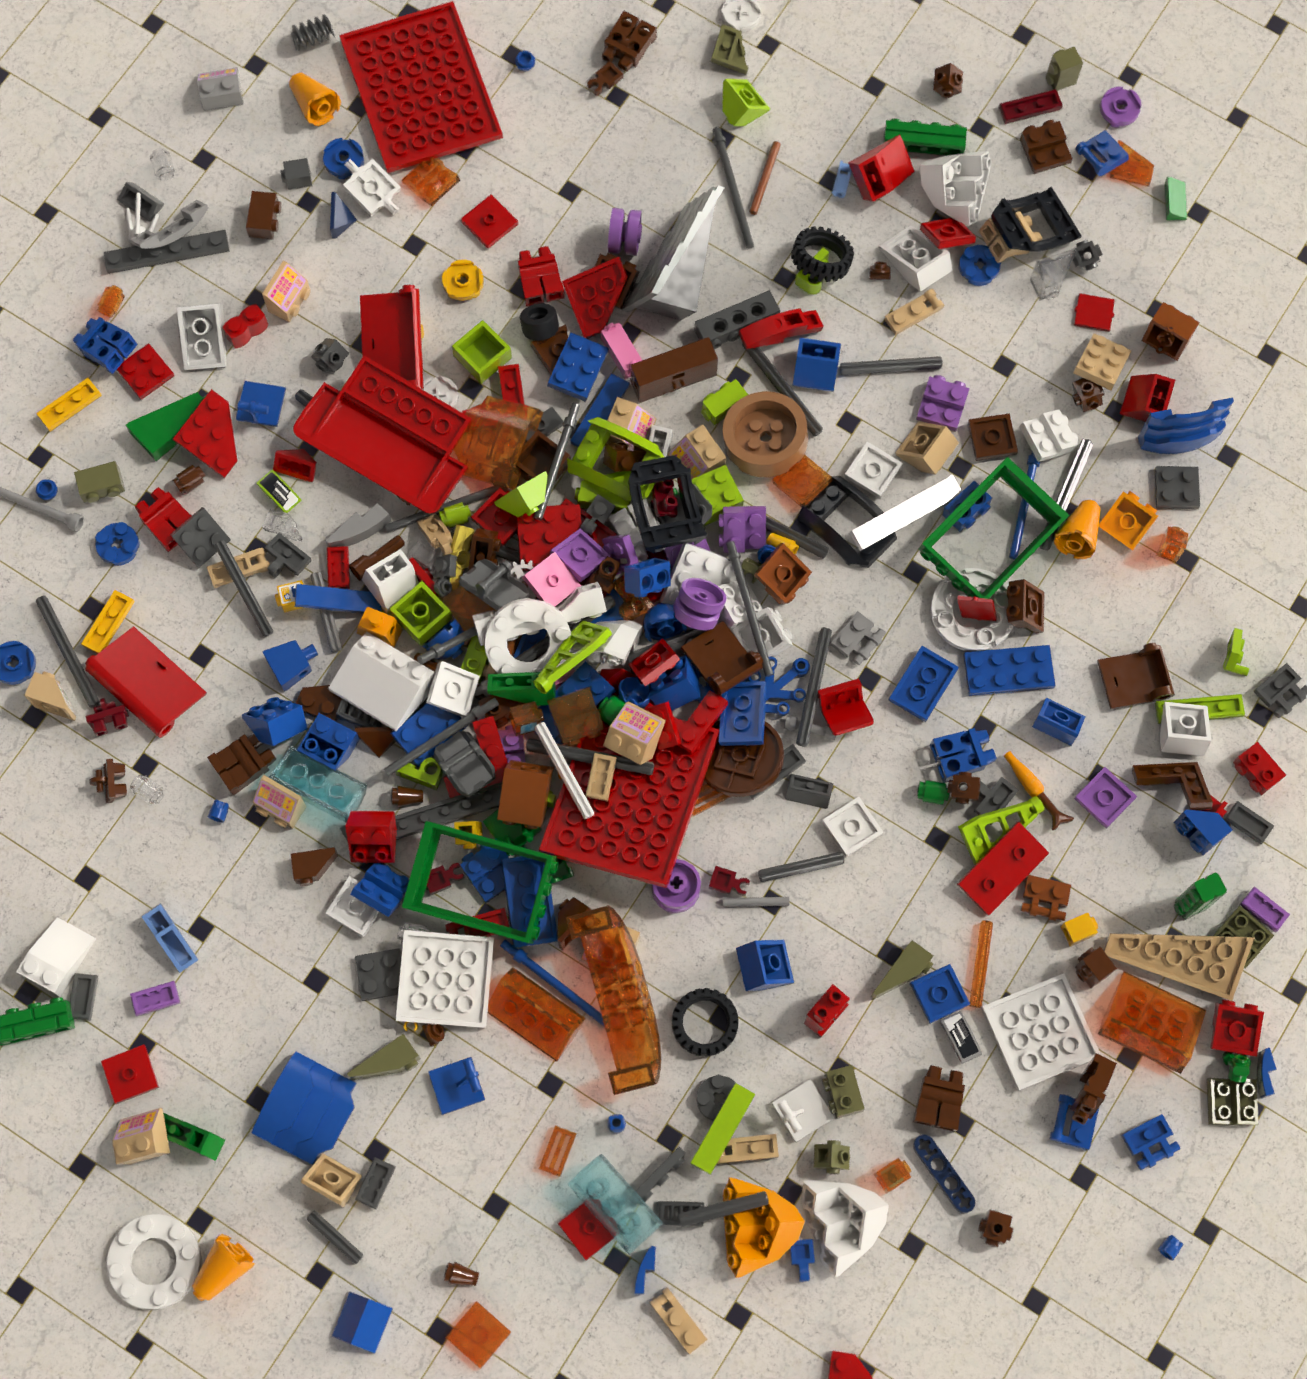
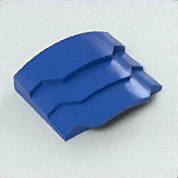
M1227 398L1212 401L1208 410L1191 414H1172L1171 409L1150 413L1138 436L1140 448L1159 454H1179L1206 446L1219 437L1225 429V420L1230 413L1229 409L1234 399Z
M295 1051L271 1090L257 1118L252 1134L314 1165L320 1153L334 1148L346 1122L353 1112L355 1106L351 1094L357 1083Z

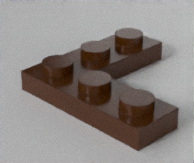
M1198 762L1132 766V774L1136 785L1180 783L1190 810L1212 809L1213 801Z

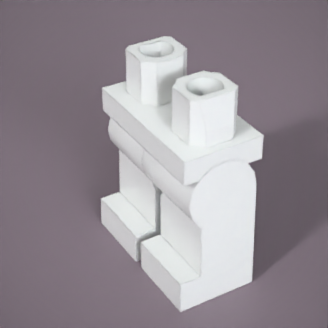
M643 499L650 527L660 525L651 504L646 499ZM630 504L628 508L631 514L624 508L610 516L609 519L619 535H630L638 561L642 562L648 558L647 550H645L639 528L636 524L637 522H635L633 506ZM665 548L656 549L655 552H660Z

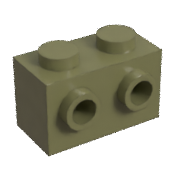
M1075 46L1066 50L1060 49L1052 55L1046 74V81L1049 86H1052L1053 90L1057 89L1059 91L1077 83L1083 61Z
M116 461L74 472L79 495L84 503H93L100 498L107 496L115 497L121 492H125L120 468Z
M852 1065L827 1071L824 1074L825 1078L822 1079L825 1092L829 1091L831 1100L828 1101L829 1108L832 1114H836L837 1119L865 1110Z

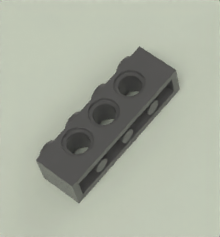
M768 290L695 321L694 331L699 340L709 337L713 348L717 349L722 343L727 341L733 342L739 339L740 335L738 332L740 329L778 314L781 310L771 291ZM759 312L761 316H754L752 313ZM735 320H740V321H742L743 323H742V324H736V323H734V321H735ZM716 328H722V329H724V331H723V332H717V331H715V329H716Z

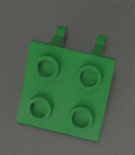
M499 809L483 820V823L495 840L520 847L527 842H532L534 840L533 837L542 831L541 827L529 829L520 823H516V825L503 824L502 820H497ZM506 852V854H507L508 856H510V855H511V856H514V855H515V854Z

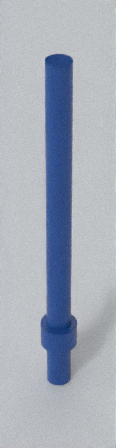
M1031 452L1027 461V475L1034 481L1036 469L1039 467L1040 462L1037 461L1034 453ZM1023 498L1021 499L1010 550V559L1018 557L1029 504Z
M506 939L501 943L500 947L511 954L513 960L517 963L524 964L605 1028L610 1024L611 1020L527 956L528 953L524 950L513 948V945Z

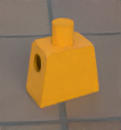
M370 607L366 608L357 628V634L363 636L366 632H369L394 648L403 631L393 616Z

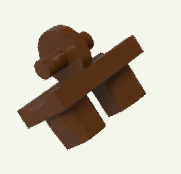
M106 759V763L103 765L104 777H102V770H96V777L89 780L90 785L96 786L98 793L103 792V785H105L106 803H112L114 799L123 798L127 795L126 784H115L114 778L125 776V764L113 763V759Z

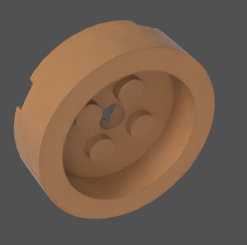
M756 392L741 398L729 409L723 422L726 454L730 461L739 467V470L752 476L774 477L788 472L789 468L801 461L808 446L807 421L803 410L793 399L777 392ZM765 434H768V436L771 437V440L768 442H763L760 438Z

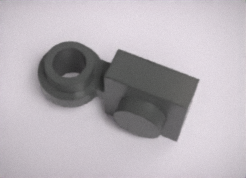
M598 494L586 511L593 516L592 519L586 518L580 528L591 536L598 526L595 523L596 520L605 524L616 506Z
M449 554L436 557L435 578L439 580L434 584V591L439 596H447L452 590L450 578L456 577L457 556Z

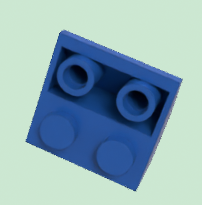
M800 338L792 386L834 392L841 343Z
M687 655L679 657L680 660L672 669L666 670L655 682L650 683L649 697L655 705L669 701L671 711L700 697V683Z
M278 697L270 698L260 706H253L248 712L242 714V719L261 743L275 746L308 729L302 705L292 703V701H285Z
M319 713L297 751L336 771L350 757L360 739L357 732Z
M1186 809L1174 821L1177 831L1182 836H1186L1191 842V847L1202 855H1205L1232 831V828L1218 813Z

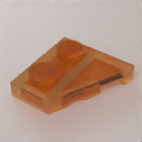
M1118 140L1117 143L1129 154V160L1111 170L1109 178L1149 187L1154 164L1124 142Z

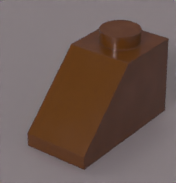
M336 848L292 853L293 879L296 884L309 886L314 881H319L338 857Z

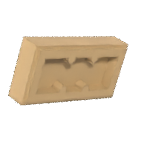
M594 753L586 797L608 801L617 760L616 757Z

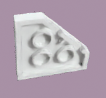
M689 543L682 544L670 574L671 586L664 588L659 601L674 605L682 582L689 578H701L717 586L735 582L736 576L732 562L728 560V557Z

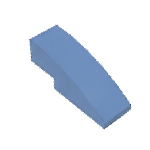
M161 903L142 915L143 920L179 973L198 961L195 953Z

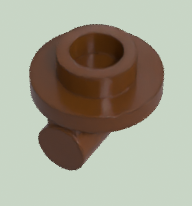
M875 262L874 265L870 266L869 279L890 280L891 267L886 262Z
M426 1023L422 1026L430 1047L439 1044L444 1039L445 1033L442 1025Z

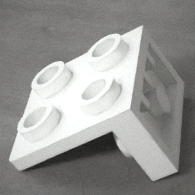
M746 580L753 607L757 614L763 608ZM737 581L718 586L727 597L717 624L724 621L731 631L739 623L748 620Z

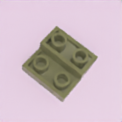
M1239 906L1213 936L1254 937L1244 966L1246 969L1275 935Z
M1222 1078L1207 1079L1208 1123L1210 1125H1259L1257 1079H1246V1082L1243 1083Z

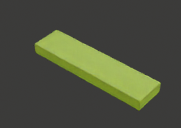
M1242 694L1155 702L1158 724H1161L1164 702L1207 706L1209 720L1243 717L1245 715Z
M735 1083L690 1164L711 1175L755 1096L753 1092Z

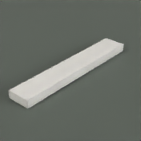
M952 475L852 530L850 534L861 551L953 500L962 490Z

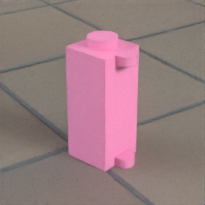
M620 322L610 323L601 331V340L605 347L609 348L608 352L624 379L630 377V365L642 361Z

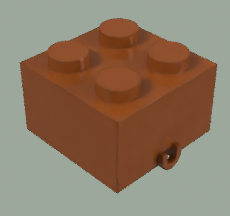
M1163 302L1152 318L1141 341L1155 348L1158 354L1164 353L1178 361L1200 322L1192 316L1177 310L1174 306Z

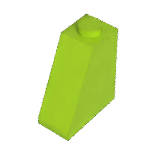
M620 471L607 474L606 476L628 487L631 471ZM586 480L581 481L580 488L576 487L574 500H578L580 508L588 509L599 494L616 506L612 514L624 508L629 511L628 506L631 500L627 502L621 497Z

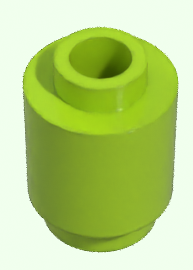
M463 502L444 507L442 511H439L441 521L446 527L449 526V528L468 523V518L471 517L468 505L464 506Z

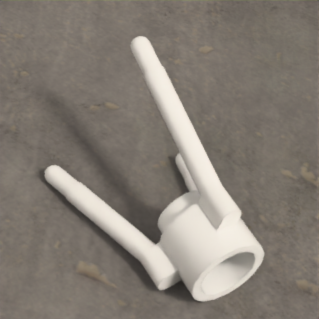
M139 192L136 193L134 227H132L130 209H126L129 232L128 241L146 230L145 227L140 226ZM155 214L148 230L152 233L159 217L158 214Z

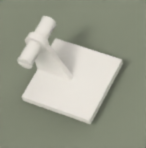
M811 1079L772 1102L795 1142L834 1119Z

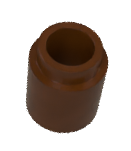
M192 464L178 473L173 482L182 494L186 491L188 493L204 483L203 478L205 474L199 466L195 468Z

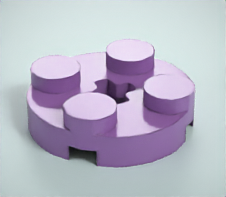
M1120 86L1109 89L1104 94L1100 103V112L1103 118L1115 128L1133 123L1138 118L1141 109V100L1138 94L1131 89L1128 91ZM1117 103L1125 105L1124 109H1118Z

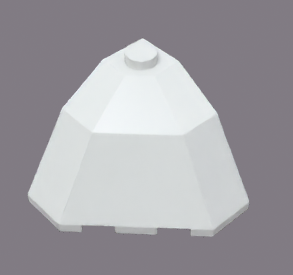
M803 1181L801 1203L803 1209L809 1211L812 1220L809 1226L814 1241H819L822 1250L821 1254H819L821 1262L835 1277L839 1276L873 1246L886 1224L888 1204L875 1192L853 1184Z

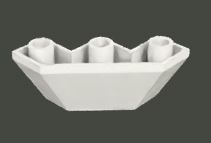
M989 151L948 155L928 160L920 165L921 186L933 206L965 226H971L977 222L991 168Z
M628 620L595 623L608 627L612 635L585 659L595 664L599 662L604 664L606 660L612 665L618 666L621 664L624 666L629 653L637 648L643 633V625ZM575 643L570 653H577L585 645Z

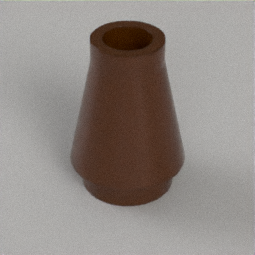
M397 785V788H392L391 790L392 805H397V807L423 803V790Z
M455 1261L454 1263L448 1262L444 1281L454 1285L476 1286L479 1272Z

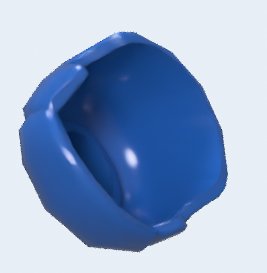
M627 677L621 680L618 686L619 699L625 703L629 701L641 708L647 706L651 700L649 697V686L642 685L638 677Z

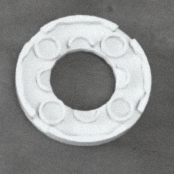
M967 568L959 571L980 593H983L999 577L990 571L979 568ZM948 577L944 578L934 592L930 609L933 625L942 639L951 646L968 652L990 650L1001 644L1014 627L1008 623L1006 608L1008 607L1007 587L1009 585L1005 582L989 598L993 599L997 621H991L988 626L979 630H970L958 624L952 610L954 601L964 592L955 589Z
M530 598L518 599L501 607L490 619L484 640L485 652L491 666L498 674L541 672L563 641L571 635V631L562 613L552 604ZM523 622L540 624L547 630L549 635V646L546 653L540 659L533 662L515 659L507 648V639L511 630ZM562 659L560 663L557 665V667H559L566 660Z
M161 1214L145 1215L125 1225L114 1238L107 1257L108 1277L116 1293L124 1301L135 1307L153 1310L169 1307L183 1299L192 1289L201 1265V1251L193 1232L181 1221ZM151 1238L167 1241L173 1247L176 1255V1267L172 1275L165 1282L157 1285H147L140 1282L134 1275L131 1267L135 1249L142 1242Z

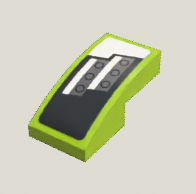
M274 470L269 471L256 483L284 514H287L302 501Z

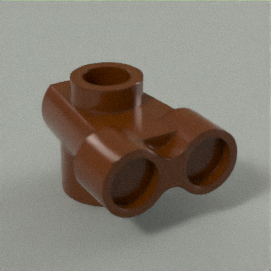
M606 556L600 563L596 573L591 574L587 583L598 582L602 591L610 594L614 587L612 584L621 563ZM612 567V573L607 574L605 568Z

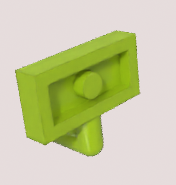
M1234 628L1227 645L1223 669L1247 676L1249 668L1236 664L1241 663L1244 654L1242 651L1245 639H1242L1243 630Z

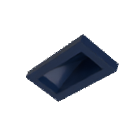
M331 192L330 231L332 238H337L354 224L357 219L338 194Z

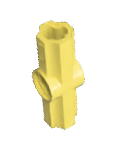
M456 525L452 539L453 542H451L450 546L453 551L450 554L457 556L456 577L450 578L452 591L458 592L460 585L459 579L464 569L469 566V549L475 531L472 528Z

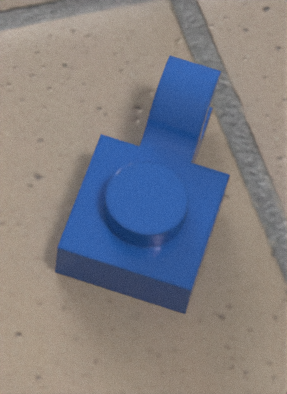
M813 1239L797 1240L790 1247L791 1265H799L800 1282L810 1280L808 1264L815 1263Z

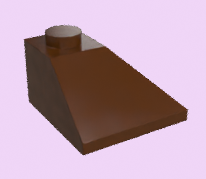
M575 897L570 901L566 899L558 908L560 910L558 912V944L562 951L593 920L592 909Z

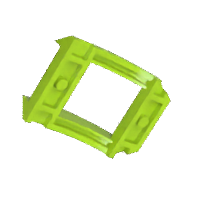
M596 417L588 421L591 425L572 460L567 458L568 473L574 474L629 502L631 500L629 486L627 487L592 469L610 435L647 451L642 461L663 458L665 456L657 444L602 418ZM655 483L640 485L642 499L648 498Z

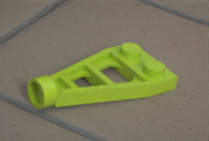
M582 621L571 632V635L563 641L538 677L533 681L535 687L543 694H546L556 680L607 641L612 635L609 628ZM575 643L585 645L575 654L569 652ZM562 659L566 660L559 667H557V665L560 663Z
M1037 796L1016 805L975 816L958 826L974 865L1010 829L1005 819L1006 816L1017 812L1020 817V823L1027 827L1038 814L1044 811V806ZM999 822L1003 832L994 842H990L985 827L990 823Z

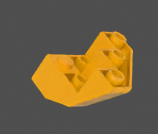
M729 1178L723 1190V1202L763 1191L767 1193L769 1204L766 1206L724 1216L727 1263L735 1277L740 1278L780 1259L799 1239L805 1221L796 1206L776 1192L736 1178Z

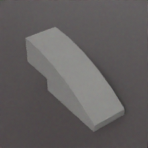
M378 503L363 517L355 512L325 540L327 547L350 546L371 537L383 529L385 524L391 522L389 513Z

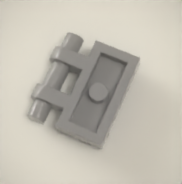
M857 611L833 639L831 646L847 658L854 652L857 656L853 661L860 665L871 656L870 652L874 647L881 644L886 632L879 628L876 633H872L870 630L874 627V623ZM865 637L868 643L864 647H860L859 643Z

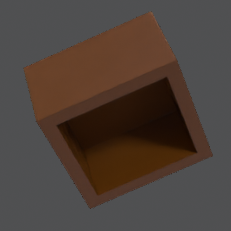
M537 430L510 460L512 470L526 481L545 471L548 475L558 445ZM566 451L564 452L555 482L568 468L567 458L571 459Z

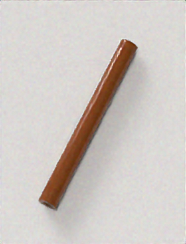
M774 141L749 210V213L756 215L781 146L777 141Z

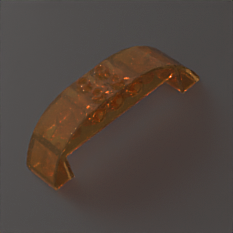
M610 905L566 917L571 938L581 937L616 1070L608 1073L613 1094L617 1095L658 1084L661 1072V1046L657 1021L640 958L625 923Z

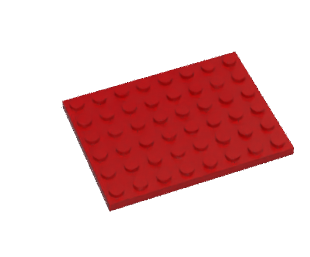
M454 1L339 35L387 173L503 138L502 130Z
M596 711L586 721L577 748L622 756L603 746L610 726L599 719V712ZM711 727L693 754L677 745L659 750L657 745L653 758L649 760V762L654 763L652 775L615 768L608 801L586 797L594 811V815L589 819L583 818L566 785L563 783L539 852L556 856L558 859L667 888L719 737V729ZM572 760L569 768L584 795H586L592 764Z

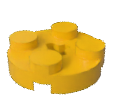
M469 260L452 262L451 266L447 270L445 269L442 275L443 288L448 297L460 301L477 298L484 284L482 270ZM464 276L468 282L461 284L457 280H461V277Z

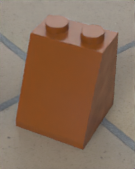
M510 760L504 770L497 820H502V823L506 825L524 824V827L529 829L541 827L544 823L554 767Z

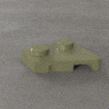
M722 24L710 62L746 75L749 68L746 65V53L742 44L743 38L740 30Z

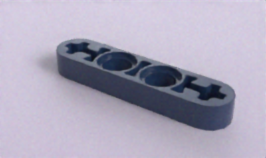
M928 1135L918 1136L913 1143L915 1153L954 1208L960 1213L971 1212L976 1202L970 1190L935 1141ZM919 1140L923 1142L928 1141V1150L930 1152L935 1150L937 1153L926 1160L924 1156H927L928 1153L925 1149L920 1150L918 1148L920 1145ZM934 1158H940L943 1161L944 1167L942 1170L936 1171L932 1168L931 1161ZM948 1177L955 1178L957 1181L956 1189H947L945 1179ZM962 1188L964 1192L960 1193L964 1199H970L968 1203L969 1208L967 1209L965 1206L961 1208L959 1196L957 1195L953 1198L951 1194L957 1193Z

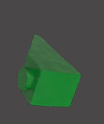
M540 672L488 674V694L533 706L556 704L555 682L546 694H543L535 687L533 681Z
M163 1113L168 1141L214 1161L217 1160L225 1139Z

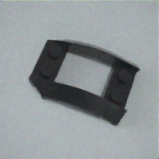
M1052 186L1041 193L1036 192L1017 199L1006 200L1003 198L991 215L993 223L1009 249L1031 252L1045 251L1082 237ZM1040 209L1055 236L1031 242L1015 213L1021 212L1024 214Z
M675 455L634 463L628 484L636 522L645 550L654 553L656 549L694 542V545L705 539L707 532L703 528L702 518L695 498L691 469L686 468ZM677 478L686 520L650 527L640 485Z
M831 476L832 481L806 507L802 505L797 520L807 525L812 532L831 546L846 561L847 565L856 564L860 565V567L869 568L897 540L896 533L894 532L861 551L858 547L854 550L824 520L848 496L874 518L884 512L863 492L841 476Z

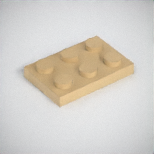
M1094 333L1073 373L1111 391L1132 350Z

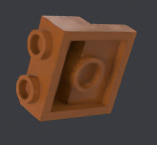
M780 543L756 571L754 576L766 587L765 591L779 604H788L795 598L796 591L809 581L808 577L812 571L784 543Z

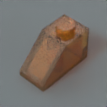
M1168 526L1156 556L1177 563L1186 549L1189 533L1184 532L1179 527Z

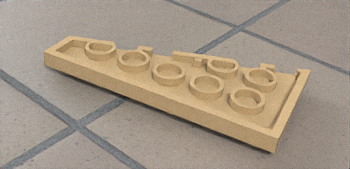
M1110 933L1104 952L1108 957L1232 1001L1254 937Z

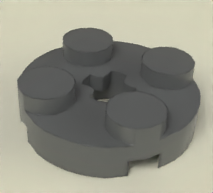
M722 1075L707 1078L700 1085L697 1093V1104L700 1112L709 1120L714 1121L723 1104L721 1102L714 1103L715 1097L713 1095L715 1093H723L725 1095L723 1099L726 1101L736 1082Z

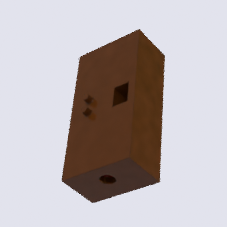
M707 337L631 364L630 382L639 403L717 376L718 357L710 338Z

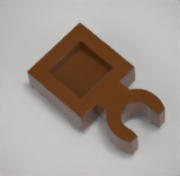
M609 61L595 72L596 78L588 81L587 88L590 89L592 86H597L598 88L594 90V95L598 96L602 93L603 87H606L608 90L624 78V74Z

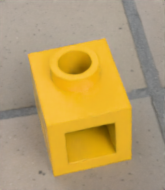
M454 822L455 829L483 836L482 822ZM455 838V845H463V849L477 848L476 843Z

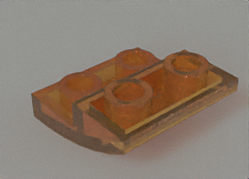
M438 158L422 161L402 179V182L430 206H433L461 181L458 174L446 168L443 161Z

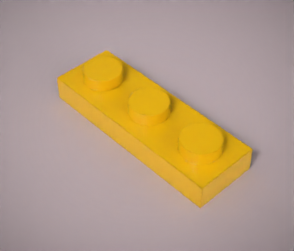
M86 378L36 414L51 432L102 395L91 380Z
M114 590L81 645L96 654L105 649L135 601Z

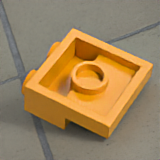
M1123 491L1099 523V527L1133 551L1157 520L1158 515L1155 514L1157 510L1148 503L1145 506L1139 503L1138 500L1140 498L1131 491L1128 494Z

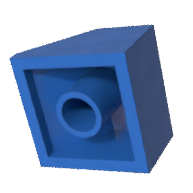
M755 940L736 948L745 991H761L794 983L785 940Z

